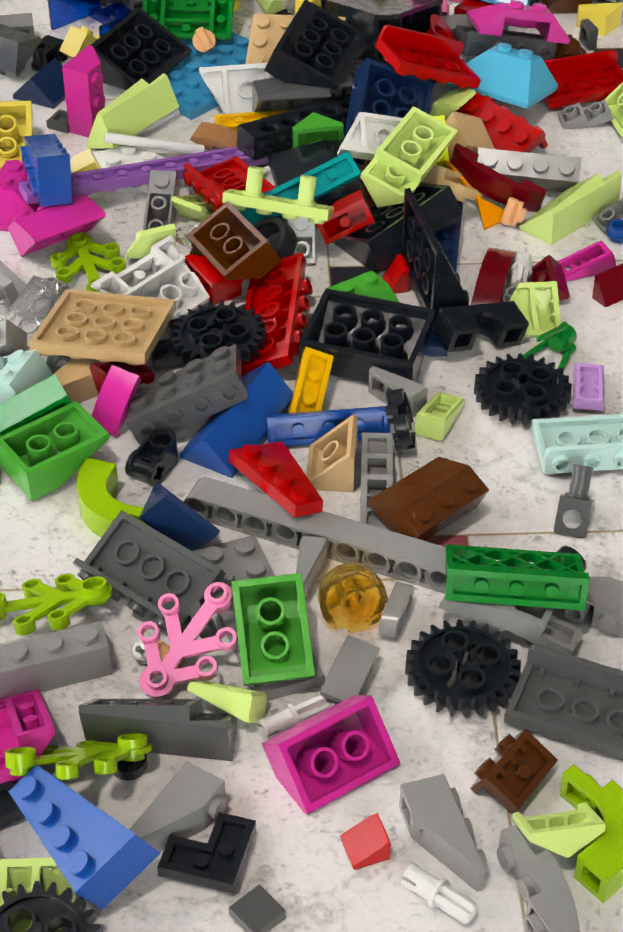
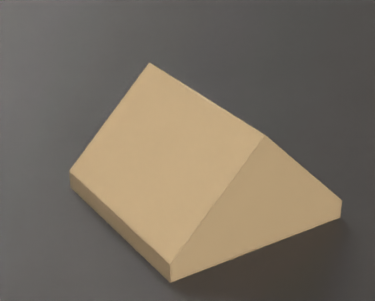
M455 111L451 112L445 124L458 130V133L448 146L449 161L457 143L477 154L478 147L495 149L481 118Z
M353 414L310 444L306 476L316 490L354 492L358 441V417Z

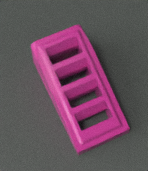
M602 240L557 261L563 267L566 281L596 275L616 267L613 252Z

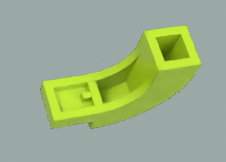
M87 457L78 472L76 482L80 514L86 526L97 536L102 537L121 510L143 522L139 518L143 507L125 504L113 498L119 487L116 464Z
M573 764L563 772L560 796L576 810L579 803H587L605 822V831L591 845L578 854L574 878L598 900L604 903L623 885V789L614 780L601 787L591 775L585 774Z

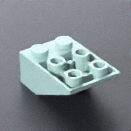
M36 349L31 351L17 350L11 355L0 356V404L53 375Z

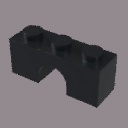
M514 301L440 307L432 331L446 352L472 350L478 334L488 337L495 347L520 345L529 322Z

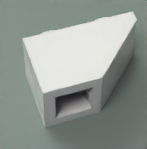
M298 216L296 220L288 219V226L294 230L297 236V246L293 255L303 252L306 264H315V224L308 222L306 217Z

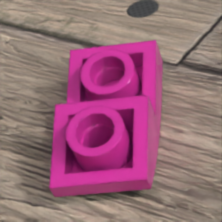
M113 365L102 385L91 416L109 434L117 437L127 418L128 406L141 379L138 375Z

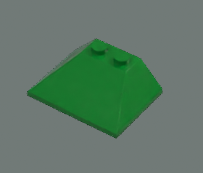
M143 0L142 10L180 40H192L195 30L203 26L204 29L210 30L214 34L215 40L231 41L234 0Z

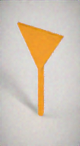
M450 161L445 162L450 170L459 172ZM461 175L460 182L465 186L473 188ZM477 194L476 202L484 230L501 223L504 210L484 200Z

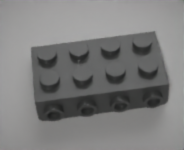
M456 25L454 32L457 41H461L464 44L462 53L469 56H478L498 45V43H507L514 49H528L533 51V54L541 56L543 60H550L554 58L557 47L556 43L547 42L541 34L503 30L502 36L479 34L475 27Z
M237 345L220 347L211 356L202 360L194 359L187 363L185 368L176 372L169 371L164 373L157 381L148 385L146 383L140 384L128 406L129 410L127 411L126 424L137 442L141 445L155 429L168 428L176 432L246 400L248 391L242 382L241 352Z
M122 510L85 561L76 558L73 562L80 570L77 574L79 578L83 581L95 576L106 578L107 583L112 586L113 590L110 598L118 602L122 597L129 602L127 607L141 617L148 613L154 617L152 622L165 632H167L165 617L161 614L158 607V601L161 596L170 593L178 598L181 606L178 614L183 633L192 620L188 612V606L196 601L203 605L206 588L212 583L221 582L226 575L222 568ZM167 602L163 608L170 610L175 606V603Z
M536 644L531 645L528 651L527 663L505 711L504 723L523 729L526 728L529 731L623 761V671Z

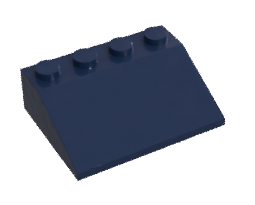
M366 58L355 71L344 139L359 112L404 118L414 106L429 114L434 81L421 80L415 75L410 74L407 76L399 75L394 71V67ZM353 158L355 163L365 165V159Z

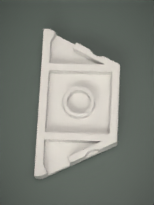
M267 63L199 68V74L224 114L252 112L253 81L274 78L271 74L264 71Z
M359 112L341 144L337 156L349 151L352 158L373 160L376 150L403 118Z
M119 145L115 148L93 153L102 168L166 158L154 152L129 145ZM144 184L134 189L148 194L149 184Z

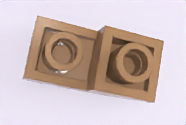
M201 122L190 140L196 144L204 145V148L208 151L213 150L215 147L218 149L237 146V131L219 124Z

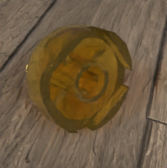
M347 562L335 566L325 574L319 584L318 603L323 618L332 628H349L347 630L348 633H357L371 628L381 619L388 596L383 581L372 568L362 563Z

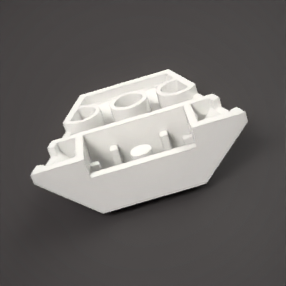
M172 235L154 244L149 255L120 273L115 274L111 271L91 284V288L104 293L176 300V311L171 320L179 318L180 315L187 316L188 309L196 310L199 304L203 305L210 299L195 272H191L186 265V258L183 253H179L174 245L175 240Z

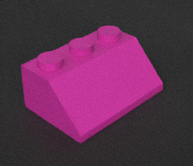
M90 45L62 67L69 132L88 138L97 113L105 108L101 62L93 46Z
M72 194V204L38 207V212L30 215L28 211L22 212L13 217L14 221L7 228L22 257L67 240L74 233H85L92 230L106 217V214L86 194L78 197Z
M353 695L261 743L275 777L305 814L315 811L400 764V760L372 695Z

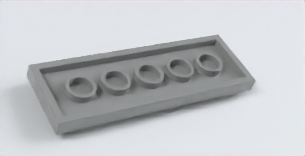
M255 535L192 551L223 569L226 575L221 582L230 587L232 595L231 581L275 576ZM216 591L212 594V597L218 599L223 596L224 592ZM233 600V604L228 611L217 613L223 628H232L238 638ZM227 635L229 642H231L233 640V637ZM238 643L237 647L234 649V653H235V655H236V657H237V659H238V662H239V664H240V666H241L239 643ZM312 651L315 671L314 678L250 685L251 690L265 692L268 695L267 701L322 686L325 682V675Z

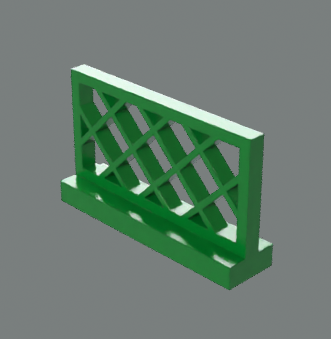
M445 545V600L586 611L590 578L589 574L584 572L581 554Z

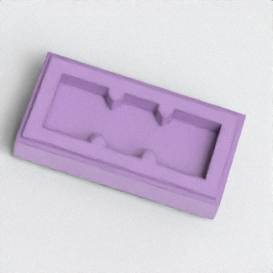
M574 363L573 409L603 411L604 365Z

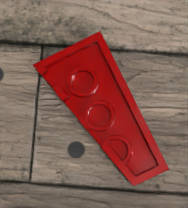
M283 441L262 445L248 444L242 448L229 450L228 461L294 518L322 512L323 499Z

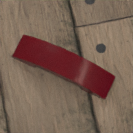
M458 143L455 145L450 162L462 173V176L474 189L479 190V193L504 205L507 204L509 197L516 198L524 202L523 208H526L527 211L538 212L541 209L548 190L527 179H524L519 184L479 163V154Z
M489 248L487 250L478 274L471 305L502 302L503 291L511 266L515 262L514 258L517 251Z

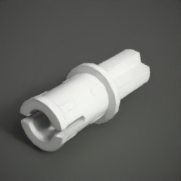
M522 251L517 252L515 255V262L510 269L512 276L511 286L528 282L532 274V267L530 266L532 255L528 251H525L524 257H522Z
M322 695L296 706L288 703L285 705V709L258 719L257 727L263 740L267 741L328 709L329 706Z
M416 863L411 864L404 872L403 876L409 878V880L401 879V885L427 900L429 907L432 909L439 907L462 923H469L477 912L475 901L450 887V882L446 878L440 880L420 868Z

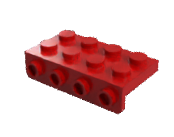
M385 25L382 28L375 47L384 56L383 59L394 67V71L402 76H407L408 74L415 75L417 78L425 81L428 78L434 79L444 85L453 83L463 89L467 87L478 88L481 79L460 58L464 49V44L461 41L392 25Z
M612 49L544 60L558 84V90L542 99V101L549 109H560L561 107L575 105L579 102L582 105L588 102L603 101L623 82V70L617 64V51Z
M476 92L471 99L455 111L481 118L495 149L531 153L537 146L542 149L548 146L545 139L546 134L539 126L533 127L524 117L520 115L518 117L515 116L506 106L502 105L500 107L487 95L484 97Z
M237 156L200 172L189 163L183 165L185 173L182 176L188 188L191 187L197 196L200 195L206 204L212 206L214 211L225 204L222 203L223 192L229 189L241 191L246 189L249 165ZM263 177L261 192L266 193L276 188Z

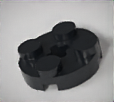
M404 388L391 390L386 393L388 405L385 406L388 423L394 424L395 433H393L395 449L396 451L414 449L417 446L416 433H410L414 421L407 394L404 392Z

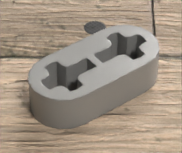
M398 581L395 583L380 619L379 635L392 639L398 638L411 607L414 595L413 585Z

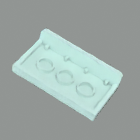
M623 414L532 419L531 431L543 474L573 472V464L594 468L593 471L623 469Z

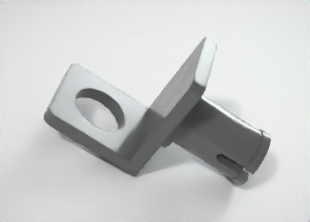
M573 464L569 492H565L559 498L554 532L581 538L586 536L591 507L595 501L588 496L594 468ZM576 510L581 514L582 522L579 527L568 528L564 524L563 516L566 511Z

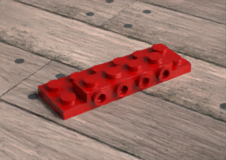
M303 252L281 258V262L261 279H250L245 303L246 310L254 308L255 315L261 314L262 321H265L267 340L264 341V349H259V356L251 355L250 363L244 360L241 361L242 377L267 362L274 369L284 368L292 364L293 356L299 355V341L303 335L302 330L306 329L308 325L305 312L310 311V302L307 295L313 292L310 280L304 277L306 259Z

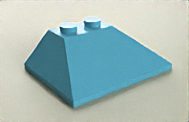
M498 43V45L466 63L481 79L478 88H467L474 89L475 92L483 96L487 95L490 98L527 109L558 90V84L542 57L533 54V51L528 49L517 50L512 48L510 44ZM447 83V85L460 88L453 83Z

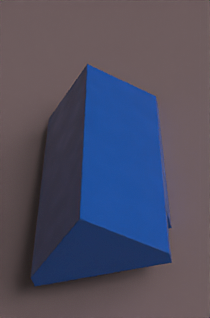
M269 362L247 373L242 377V382L248 391L247 399L211 415L180 452V458L233 478L239 470L228 461L229 450L242 448L248 444H264L268 439L266 415L282 414L290 405L293 391Z

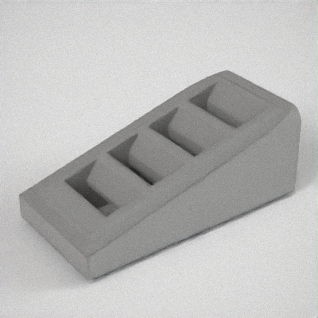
M372 366L369 368L368 392L387 404V392L404 388V392H406L412 416L413 418L417 416V413L427 403L428 388L420 383Z
M303 536L300 540L296 573H302L305 602L327 562L328 540L323 537Z

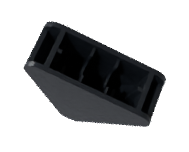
M322 0V8L337 17H345L347 23L368 34L356 57L388 63L375 47L382 28L385 25H392L426 33L431 26L430 16L436 14L441 17V4L443 0Z

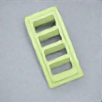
M438 391L417 413L414 430L416 435L442 441L462 410L465 399Z
M191 681V683H188L187 690L244 722L257 723L258 719L265 717L268 698L265 692L209 681Z

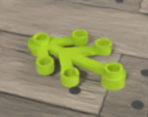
M82 232L74 233L66 240L67 248L63 252H55L50 255L51 267L57 269L55 271L56 278L67 284L71 283L73 277L83 268L88 279L86 291L99 292L91 288V284L100 279L95 266L110 272L113 271L115 274L126 269L125 259L119 257L120 248L117 243L109 242L101 245L93 242L91 236ZM90 252L104 255L107 259L92 255ZM73 256H79L72 264L66 267L69 259Z
M70 573L62 574L55 579L57 589L43 584L40 579H30L22 584L24 599L7 601L5 594L0 592V621L7 616L8 612L32 609L13 620L17 635L24 636L33 633L36 630L35 622L47 615L52 630H62L70 625L69 616L85 606L96 607L106 603L113 594L112 586L107 583L106 578L101 576L90 577L82 581ZM65 603H68L67 605H65V606L62 607L61 609H57V608L60 607L61 605H63V604H65Z
M130 733L118 736V743L86 740L77 742L76 747L47 745L41 756H36V748L15 747L5 751L6 768L10 769V775L25 776L36 765L56 763V778L68 780L78 778L80 776L79 767L94 761V773L106 775L116 773L118 771L117 762L121 760L132 762L145 759V754L152 751V744L148 743V736L146 734Z

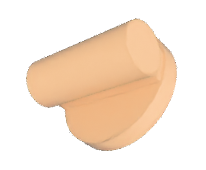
M202 26L195 30L192 39L193 46L202 53L211 51L215 46V36L210 30L204 29Z
M509 197L500 222L513 227L517 223L522 224L527 211L526 208H523L524 202Z

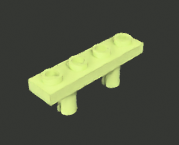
M256 166L248 167L245 190L229 189L223 192L222 203L229 201L237 210H246V207L254 208L256 213L263 215H272V212L282 213L283 218L293 220L298 219V216L306 217L308 222L314 224H324L325 221L333 218L334 206L317 204L314 201L317 177L301 175L298 199L295 200L264 195L261 192L264 168Z

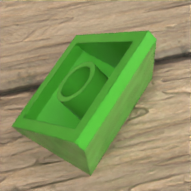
M313 112L292 127L293 148L322 140H340L343 142L344 125L342 122Z

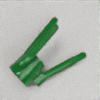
M562 322L558 327L538 336L536 341L541 343L526 352L523 357L528 359L531 354L535 355L549 345L554 351H565L557 368L564 369L571 353L576 350V346L573 343L576 341L577 333L567 322Z

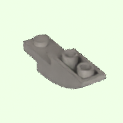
M445 596L439 605V608L469 623L474 620L479 628L488 624V632L491 634L501 631L502 637L504 631L507 630L536 645L548 647L572 655L583 630L553 616L552 613L555 608L445 600Z
M515 825L501 830L497 857L502 868L505 871L511 872L517 881L520 895L528 902L526 916L524 917V925L527 932H580L575 902L569 885L550 850L547 849L534 854Z

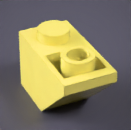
M71 26L59 51L72 59L100 37L97 35L93 37L94 32L81 26V29Z

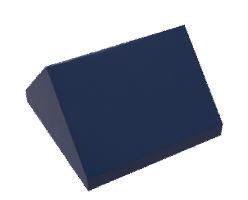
M55 57L13 94V99L31 101L32 104L51 109L57 107L66 99L62 72L63 65Z
M158 482L153 487L139 516L151 528L191 551L202 548L220 533L218 528Z

